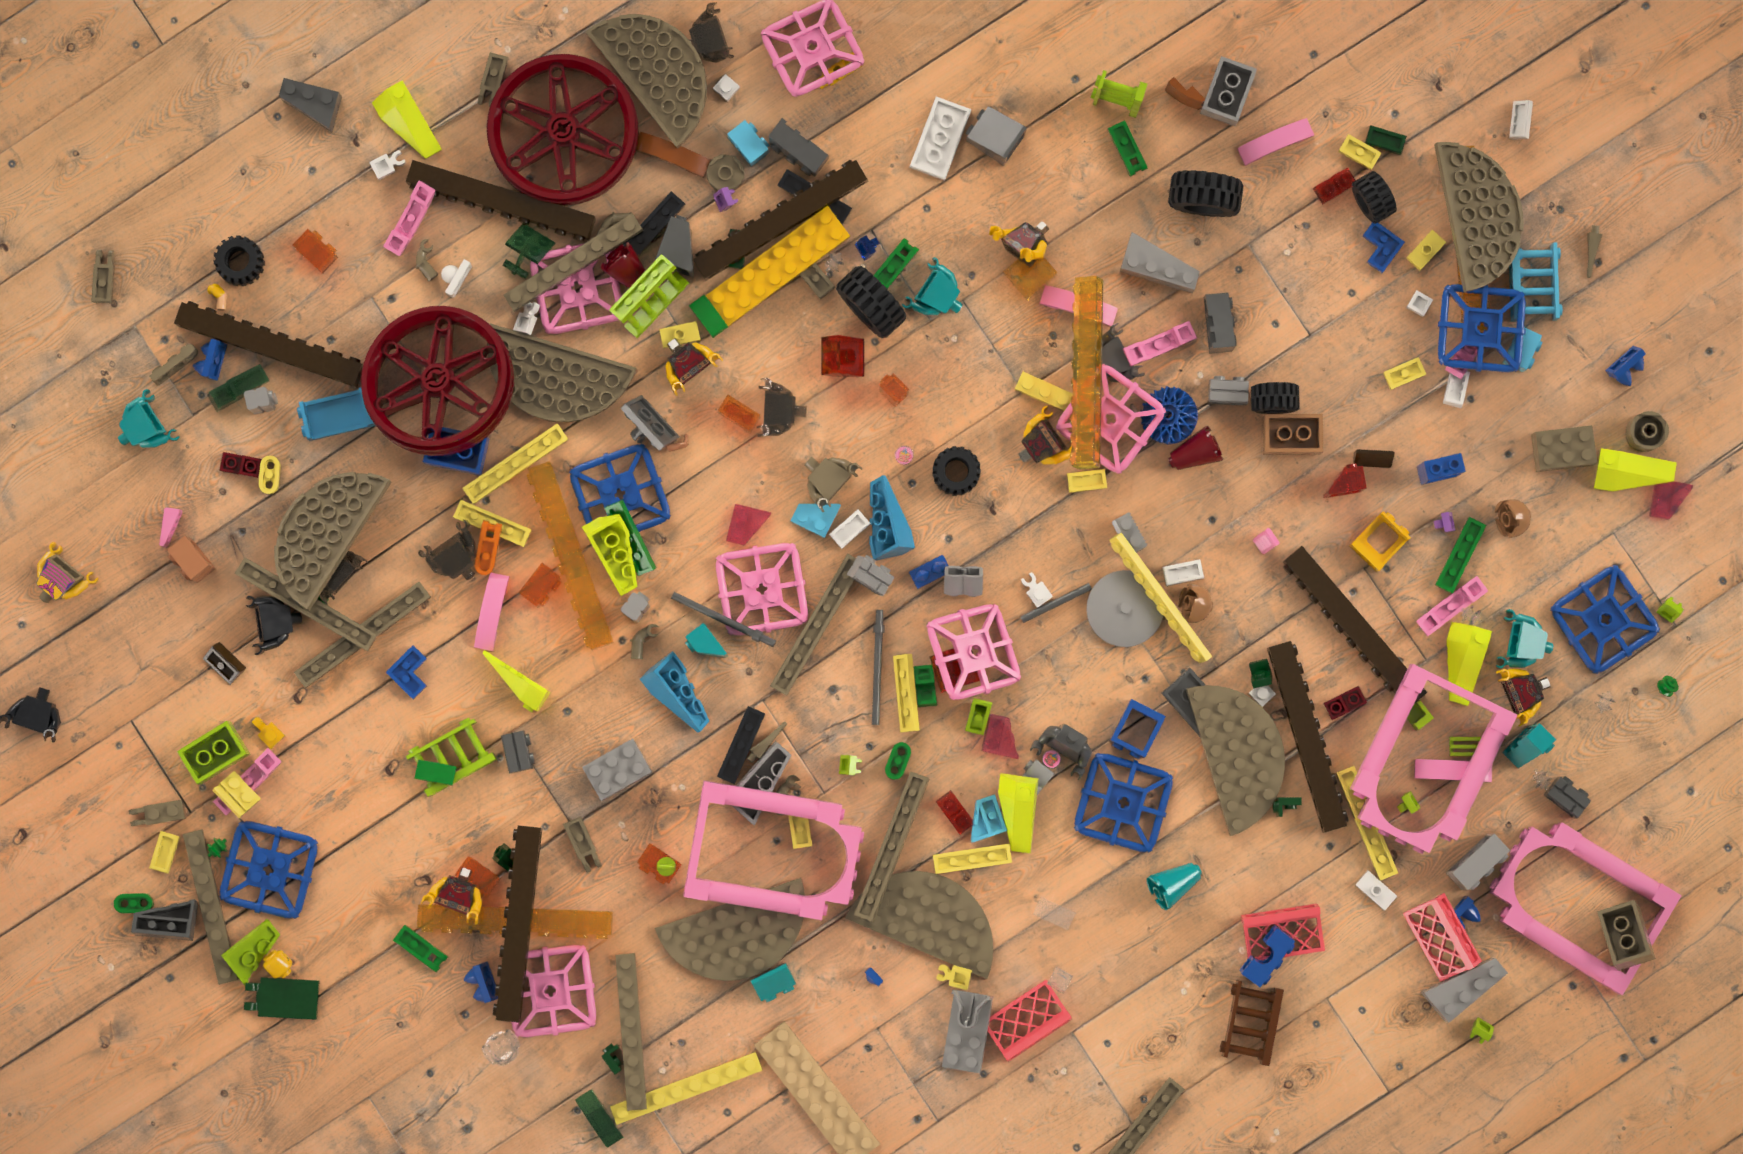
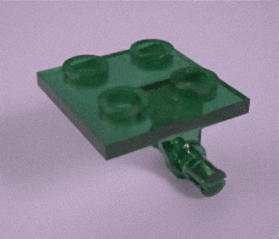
M522 224L505 243L506 246L520 254L516 265L506 259L502 266L512 271L513 275L517 274L526 280L529 272L520 268L524 258L526 257L538 265L553 248L555 242L526 224Z

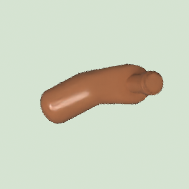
M685 434L683 442L672 443L666 447V450L671 452L686 448L689 445L687 443L689 435Z

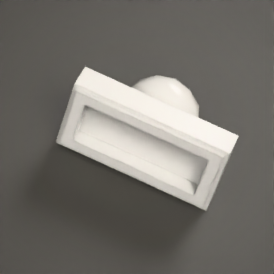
M465 259L459 269L454 265H448L441 272L442 279L449 283L445 293L452 298L455 297L472 268L471 263Z

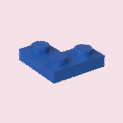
M1373 222L1362 236L1377 247L1367 263L1380 273L1385 271L1405 243V241L1381 224H1374Z
M412 645L386 671L413 700L427 687L414 673L427 658Z

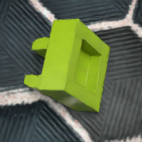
M1673 597L1668 598L1656 612L1671 623L1684 610L1682 603L1677 605L1672 601Z
M840 755L839 774L855 775V773H861V770L856 769V763H862V760L857 759V756Z
M1411 791L1401 797L1404 802L1397 806L1400 813L1409 809L1411 814L1420 808Z
M1477 1017L1473 1023L1470 1038H1473L1475 1035L1480 1036V1044L1485 1040L1489 1041L1493 1035L1494 1026Z

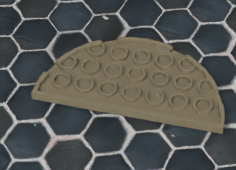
M641 14L620 15L616 18L603 20L585 31L677 148L684 144L701 119L707 95V81L702 60L687 37L669 23L659 18Z
M1437 142L1434 146L1464 293L1470 292L1494 281L1513 262L1521 244V232L1523 231L1522 205L1515 186L1511 184L1505 175L1506 172L1491 157L1476 148H1469L1459 145V143Z
M490 323L503 340L512 359L514 388L511 402L524 412L543 420L574 422L601 413L623 395L637 369L633 366ZM489 353L488 358H491L494 353ZM496 363L490 366V369L497 383L498 367Z
M349 472L334 475L314 484V487L305 494L302 493L285 513L278 528L276 546H274L275 566L279 579L289 595L306 610H311L392 483L389 479L372 473Z
M1202 685L1186 688L1230 836H1233L1258 822L1277 798L1285 771V754L1282 739L1269 714L1247 695L1221 686Z
M922 871L894 874L891 876L873 923L854 915L862 894L855 900L845 917L848 920L950 964L970 969L972 973L987 979L993 960V938L988 919L976 899L965 888L947 877Z
M801 878L768 889L805 895ZM726 903L657 927L655 930L667 952L686 969L706 978L733 981L753 977L780 961L794 944L804 917Z

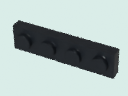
M787 169L777 186L793 195L799 190L805 191L809 189L811 183ZM840 200L829 205V208L843 225L852 208Z
M671 191L642 222L640 226L643 231L623 243V245L626 246L628 242L639 257L668 225L671 216L675 217L686 204Z
M747 707L717 777L733 784L736 783L765 717V713L752 707Z

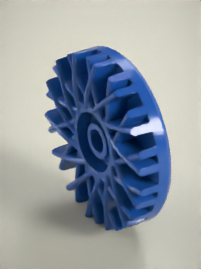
M1166 386L1165 388L1161 387L1159 391L1154 390V394L1150 393V395L1163 405L1166 413H1164L1162 421L1150 437L1162 444H1175L1183 441L1193 432L1197 424L1198 410L1195 401L1180 388ZM1146 402L1143 403L1144 408L1140 412L1155 410V408ZM1156 414L1140 417L1142 418L1141 424L1144 430H1146Z

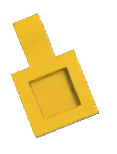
M256 717L252 721L261 731L257 736L270 749L286 736L273 722L266 725L260 717Z

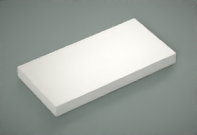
M936 96L909 168L945 181L972 109Z

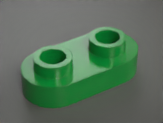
M899 742L892 748L885 767V773L888 778L897 780L903 776L911 755V748L908 744ZM901 748L905 750L903 756L898 754V750ZM894 766L898 768V773L896 774L891 772V768Z
M146 893L120 894L114 900V908L119 913L145 911L152 909L154 905L153 898ZM143 899L147 901V905L145 907L141 905V901ZM123 900H127L128 905L126 907L122 906Z

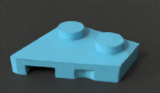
M799 504L790 522L825 538L841 505L831 504V507L824 505L823 509L825 512H821L817 504Z
M995 794L975 801L971 843L1007 831Z

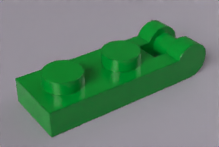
M1124 120L1109 127L1107 130L1126 167L1128 175L1131 177L1137 171L1148 169L1126 121ZM1136 158V160H1137L1138 163L1135 164V165H1132L1131 162H1130V160H1133V159Z
M904 238L873 276L888 289L915 257L919 249L916 246L912 247L909 241ZM903 249L908 252L906 257L900 253Z
M404 925L393 939L394 942L435 972H438L440 964L448 958L445 953L407 925ZM432 953L437 956L433 962L428 959Z

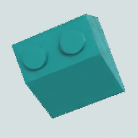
M704 623L685 636L688 640L685 644L692 653L696 651L700 655L722 658L728 656Z
M787 963L751 980L760 1000H766V1002L777 998L776 994L781 991L786 994L794 990L793 985L796 984Z

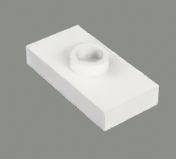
M1513 101L1510 139H1529L1533 101Z
M1467 371L1462 379L1449 373L1443 404L1462 408L1470 372Z
M856 510L829 535L842 549L871 523L859 510Z
M1200 559L1162 567L1166 586L1204 579Z
M1368 870L1355 884L1384 911L1397 897L1395 893Z

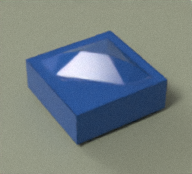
M869 967L865 971L869 983L877 986L883 983V979L872 968Z

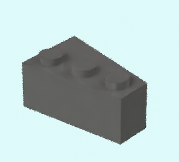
M283 78L279 93L281 100L332 133L342 99L341 94L337 91Z
M781 118L768 136L770 148L778 154L781 152L786 155L785 159L791 164L795 165L797 163L802 167L801 171L806 175L810 176L812 174L815 177L829 159L828 154L812 141H808L801 136L797 129L793 130L785 124L787 121Z
M1228 292L1205 294L1204 306L1209 354L1232 352L1237 345L1233 329L1235 321L1234 316L1231 315V309H1233L1232 297H1229Z
M193 899L188 902L136 912L133 915L131 933L135 936L193 941L198 902Z

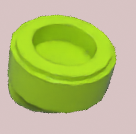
M663 857L657 862V871L662 876H670L676 870V863L670 857Z

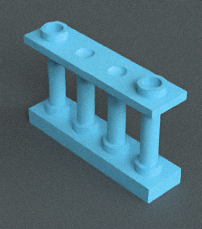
M1553 242L1550 245V250H1522V248H1519L1513 262L1509 266V289L1518 290L1525 295H1551L1552 306L1526 307L1525 314H1552V321H1557L1563 313L1562 304H1559L1558 259H1560L1561 250L1557 248V242ZM1550 257L1551 269H1523V267H1520V260L1522 258ZM1533 276H1551V287L1524 288L1521 286L1520 279ZM1518 302L1510 307L1511 322H1517Z

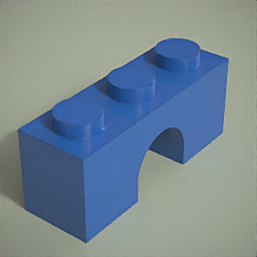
M1275 924L1262 939L1271 948L1269 957L1264 960H1258L1250 955L1239 970L1242 975L1259 987L1269 982L1270 974L1274 969L1277 970L1283 963L1282 958L1286 953H1291L1295 947V940Z

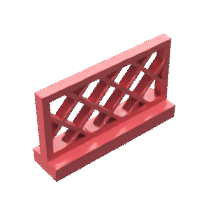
M1445 893L1403 913L1440 982L1463 971L1470 970L1482 962ZM1431 904L1436 912L1435 916L1426 913L1427 907ZM1412 913L1421 915L1420 923L1413 920ZM1425 917L1433 920L1432 928L1423 925ZM1437 922L1443 924L1445 928L1444 933L1436 930ZM1422 929L1431 933L1429 940L1423 938L1421 934ZM1434 934L1443 938L1441 945L1433 942ZM1446 940L1452 941L1454 950L1445 947ZM1431 947L1440 950L1439 957L1432 954ZM1444 952L1452 955L1451 962L1442 959ZM1456 957L1461 958L1465 966L1460 967L1454 964ZM1441 964L1449 966V972L1445 975L1440 969Z
M1315 903L1241 915L1247 957L1249 958L1252 955L1251 950L1255 944L1264 949L1260 956L1254 958L1264 960L1269 957L1271 953L1269 951L1270 946L1267 945L1265 948L1258 943V940L1264 933H1268L1266 930L1272 924H1276L1281 930L1291 935L1293 939L1295 938L1302 943L1298 950L1291 951L1289 954L1286 953L1284 957L1325 951L1319 905ZM1316 918L1317 925L1312 931L1304 926L1308 919ZM1291 921L1299 924L1293 934L1285 929ZM1257 927L1261 930L1255 940L1249 936L1248 928ZM1302 927L1310 932L1304 942L1296 937ZM1314 935L1319 939L1320 947L1311 948L1307 945V942Z
M1045 980L992 1015L989 1023L993 1020L1002 1021L1000 1032L992 1031L988 1026V1033L1007 1062H1009L1071 1021L1072 1017L1047 980ZM1044 986L1049 990L1048 1000L1037 998L1038 990ZM1024 999L1034 1000L1032 1010L1021 1008ZM1036 1000L1047 1002L1045 1013L1034 1011ZM1049 1004H1058L1062 1011L1056 1015L1048 1014ZM1009 1009L1018 1010L1016 1021L1005 1019L1006 1011ZM1020 1011L1031 1013L1029 1024L1018 1022ZM1033 1015L1045 1016L1043 1024L1040 1026L1032 1025ZM1004 1022L1015 1024L1013 1035L1002 1033ZM1018 1024L1029 1026L1027 1034L1023 1037L1016 1035ZM1001 1035L1012 1037L1011 1045L1006 1049L1000 1044Z

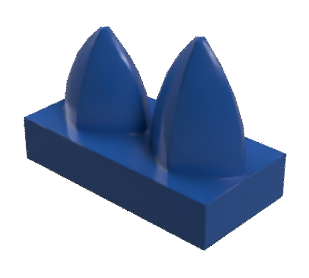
M211 339L210 342L200 347L206 359L193 364V367L201 376L218 381L227 344Z
M1632 346L1605 371L1610 377L1615 378L1621 384L1631 386L1632 377L1629 369L1643 371V357L1646 353L1642 348Z
M941 555L913 569L909 574L916 588L919 589L943 577L945 567L949 565L945 557Z
M1464 896L1454 907V911L1464 929L1465 925L1460 918L1461 916L1472 922H1481L1479 911L1469 896Z
M488 961L473 966L464 978V981L467 983L479 985L473 998L485 1003L498 999V996H495L496 984Z

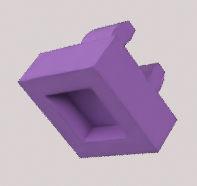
M724 187L713 194L719 212L728 210L738 202V199H732L731 195L735 192L733 189L729 190L728 187Z
M1452 512L1441 513L1442 519L1434 521L1435 529L1444 528L1445 532L1456 531Z

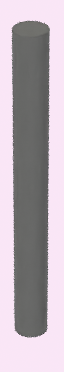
M1087 583L1020 616V618L1025 623L1092 590V588Z

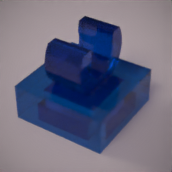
M866 235L860 238L855 246L865 261L872 257L876 252L875 248L880 243L876 237L869 240Z

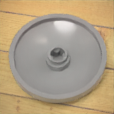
M1116 571L1104 576L1092 588L1087 600V618L1092 630L1103 641L1117 647H1132L1145 642L1154 635L1163 618V615L1157 610L1155 602L1146 595L1144 587L1135 580L1132 571Z

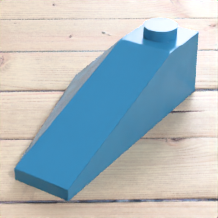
M882 475L870 482V506L873 507L872 518H870L872 536H869V544L872 557L876 561L900 556L915 548L910 526L886 475Z
M672 651L648 669L640 680L656 699L698 733L710 721L701 701L695 697L693 692L695 688L693 683H689L685 675L687 673L685 666Z

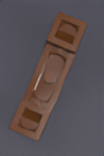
M640 132L638 136L636 151L650 157L654 156L704 178L711 161L710 159L685 147L680 146L677 148L670 141L644 132Z

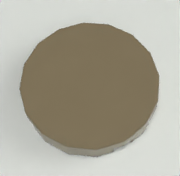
M721 154L710 161L707 168V179L709 184L717 191L724 187H728L729 190H736L743 182L744 168L736 157Z

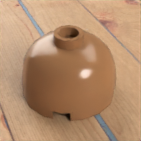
M1509 499L1500 501L1496 505L1495 513L1498 512L1499 519H1495L1498 530L1504 537L1509 536V538L1520 536L1529 528L1531 512L1523 502Z
M1187 584L1189 587L1182 589L1178 607H1182L1181 614L1187 622L1197 623L1209 615L1213 609V602L1205 588L1194 584Z

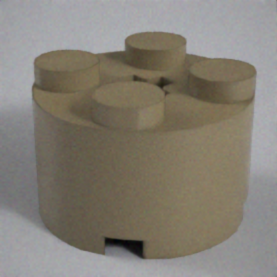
M1646 411L1635 416L1626 427V438L1629 446L1641 452H1649L1660 447L1669 435L1667 422L1659 413ZM1647 428V431L1650 432V434L1647 435V433L1644 432V429Z

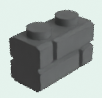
M518 731L501 735L509 773L533 769L532 764H535L534 754L529 752L528 746L531 745L529 734H525V731Z
M1566 776L1563 778L1557 777L1544 793V796L1572 818H1579L1591 802L1587 798L1589 794L1581 788L1577 790L1573 787V781Z

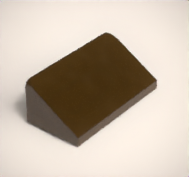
M1357 449L1354 452L1353 465L1391 468L1395 452Z
M220 642L213 645L203 657L230 685L246 669Z

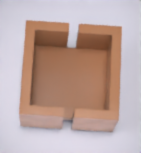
M184 535L167 549L170 553L168 558L174 565L182 568L180 572L187 580H193L198 583L216 569L193 539Z

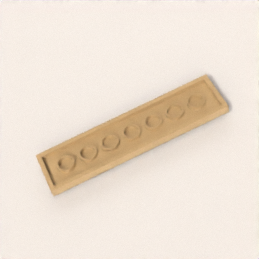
M785 1021L754 1045L838 1154H869L880 1145L879 1141Z

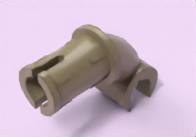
M612 212L603 221L597 235L623 220L632 212Z
M424 239L417 251V266L415 268L419 269L428 281H431L438 273L427 262L428 259L426 258V255L432 251L433 245L430 248H424V244L429 240Z
M650 624L639 630L630 639L632 641L631 659H643L644 639L648 636L656 637L659 635L650 632L652 627L659 626Z
M795 775L788 776L786 782L780 786L776 793L788 795L790 790H799L801 786L795 782L800 781V779Z

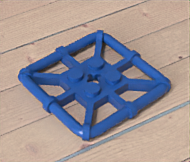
M1446 285L1442 295L1440 322H1438V327L1440 328L1438 362L1447 367L1475 369L1476 372H1481V370L1517 372L1522 361L1523 335L1526 334V329H1524L1525 294L1514 289L1493 288L1485 285L1474 291L1465 292L1481 294V308L1468 307L1456 293L1464 292L1462 285ZM1488 295L1515 297L1500 310L1487 309ZM1450 296L1464 311L1463 323L1448 322ZM1518 302L1516 328L1502 327L1503 313ZM1481 323H1484V327H1487V330H1484L1483 333H1480V330L1477 329V326H1480ZM1447 328L1462 329L1461 343L1445 355ZM1502 333L1516 334L1514 360L1501 346ZM1464 346L1478 347L1476 362L1450 360L1449 358ZM1484 348L1496 349L1509 365L1483 363Z
M642 443L609 454L608 452L604 453L601 457L577 465L569 472L570 481L579 504L578 509L582 512L586 524L593 521L589 508L603 504L605 508L607 505L620 501L619 497L615 498L618 489L625 491L623 501L629 512L642 507L659 515V517L637 524L636 527L639 532L662 524L671 517L670 508L661 485L662 479L658 477L650 452L646 445ZM637 452L629 470L616 475L611 461ZM643 455L651 480L637 485L633 473ZM606 463L611 477L597 481L580 472ZM578 478L597 486L601 498L586 503ZM654 486L662 511L644 503L639 490Z
M1616 565L1605 568L1586 582L1579 583L1577 588L1557 600L1550 610L1555 621L1568 638L1569 645L1574 647L1585 665L1594 674L1607 670L1626 656L1630 657L1632 652L1652 640L1660 631L1656 619L1641 599L1643 598L1642 595L1637 593L1624 572ZM1610 575L1607 595L1597 601L1589 588ZM1617 577L1632 598L1622 606L1619 605L1613 596ZM1582 593L1586 595L1592 604L1582 612L1561 608ZM1636 603L1650 625L1631 622L1624 610ZM1560 613L1580 617L1587 626V629L1575 636ZM1603 614L1604 616H1610L1608 625L1601 622ZM1629 627L1649 631L1629 646L1620 636V633ZM1589 633L1593 635L1598 643L1594 663L1579 642L1580 639ZM1615 638L1622 650L1601 664L1604 644Z
M1095 754L1084 788L1080 792L1082 796L1075 816V831L1085 836L1108 842L1112 846L1115 844L1139 852L1149 853L1153 851L1152 848H1154L1157 842L1163 817L1165 818L1167 814L1165 811L1172 790L1173 776L1163 770L1140 764L1137 760L1130 761L1110 754ZM1104 761L1130 768L1127 783L1114 780ZM1099 764L1109 780L1106 795L1091 790ZM1136 770L1162 778L1145 789L1132 785ZM1165 783L1158 810L1143 806L1147 793ZM1089 796L1104 799L1101 813L1082 822ZM1126 797L1129 805L1121 808V804L1118 801ZM1142 811L1156 815L1149 841H1147L1138 824ZM1102 817L1115 820L1112 835L1088 829L1085 826ZM1121 822L1134 826L1143 844L1117 837Z
M252 821L239 822L234 833L229 856L225 860L227 864L219 896L221 901L224 900L231 905L255 910V913L259 914L263 912L283 918H298L303 908L308 885L312 881L311 874L318 848L317 840L304 834L284 830L280 826L276 828ZM249 829L275 835L272 849L259 847ZM243 832L254 849L251 862L236 859ZM281 837L307 843L289 855L277 852ZM310 849L303 876L290 873L292 859ZM234 864L249 867L246 881L228 891ZM268 864H271L274 872L266 875L264 867H268ZM288 877L302 881L295 907L284 890ZM248 885L261 888L257 903L231 896ZM266 891L279 892L289 911L263 905Z

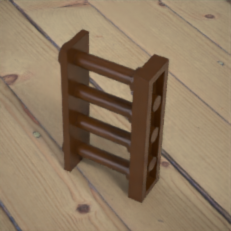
M1236 980V984L1233 983L1230 994L1233 995L1225 1041H1221L1219 1052H1222V1056L1228 1058L1229 1052L1257 1057L1261 1065L1270 1066L1284 990L1274 988V991L1269 993L1241 987L1242 981ZM1245 995L1268 1000L1271 1003L1270 1010L1265 1012L1238 1006L1239 996ZM1236 1014L1265 1019L1267 1028L1261 1031L1234 1025ZM1232 1033L1261 1038V1041H1264L1263 1049L1256 1050L1230 1044Z

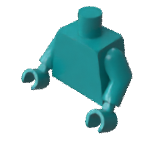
M933 257L932 260L937 264L931 266L928 263V268L932 272L914 298L916 302L914 303L910 297H905V299L910 300V305L905 306L902 304L905 309L913 308L914 311L924 315L946 314L949 309L958 313L963 304L956 300L960 290L957 288L958 283L955 275L944 265H939L938 259Z
M149 389L144 390L142 397H137L125 407L122 415L123 419L119 423L123 433L118 436V440L122 445L130 442L133 446L139 445L142 448H155L167 443L168 440L177 441L179 439V436L176 438L170 437L172 432L177 431L176 429H171L167 435L164 434L166 430L148 404L154 401L155 396L145 397L150 393Z
M1512 609L1506 610L1507 613H1511L1513 616L1512 618L1504 617L1506 622L1513 621L1506 656L1509 660L1501 656L1497 657L1496 659L1501 658L1504 660V664L1502 666L1496 665L1497 667L1503 668L1505 665H1509V667L1525 668L1534 664L1537 659H1543L1544 653L1550 654L1553 651V643L1547 642L1548 633L1542 630V626L1535 618L1523 614L1516 615Z

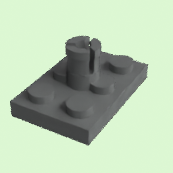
M642 395L621 407L625 416L637 426L630 433L633 440H637V443H642L647 437L651 445L660 451L679 439L680 436Z

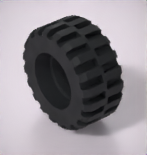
M1196 170L1177 171L1171 177L1168 203L1171 208L1184 213L1210 217L1236 216L1241 210L1244 185L1240 179L1227 176L1226 174Z
M856 266L837 283L836 290L847 306L878 337L887 338L905 321L906 313L899 302L863 266Z

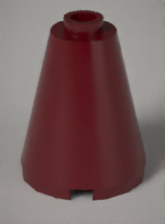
M628 242L626 246L621 244L606 257L608 262L601 264L603 272L627 288H630L646 271L633 247Z
M1209 426L1203 427L1170 452L1171 457L1168 460L1172 468L1176 467L1177 470L1224 460L1215 436H1211L1210 431L1212 430Z

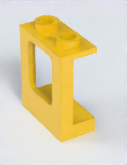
M1384 511L1349 545L1376 572L1380 571L1387 561L1411 538L1408 535L1409 531L1402 525L1399 527L1394 522L1396 519L1389 512L1385 513ZM1381 523H1386L1398 535L1397 541L1384 554L1378 553L1367 542V538Z

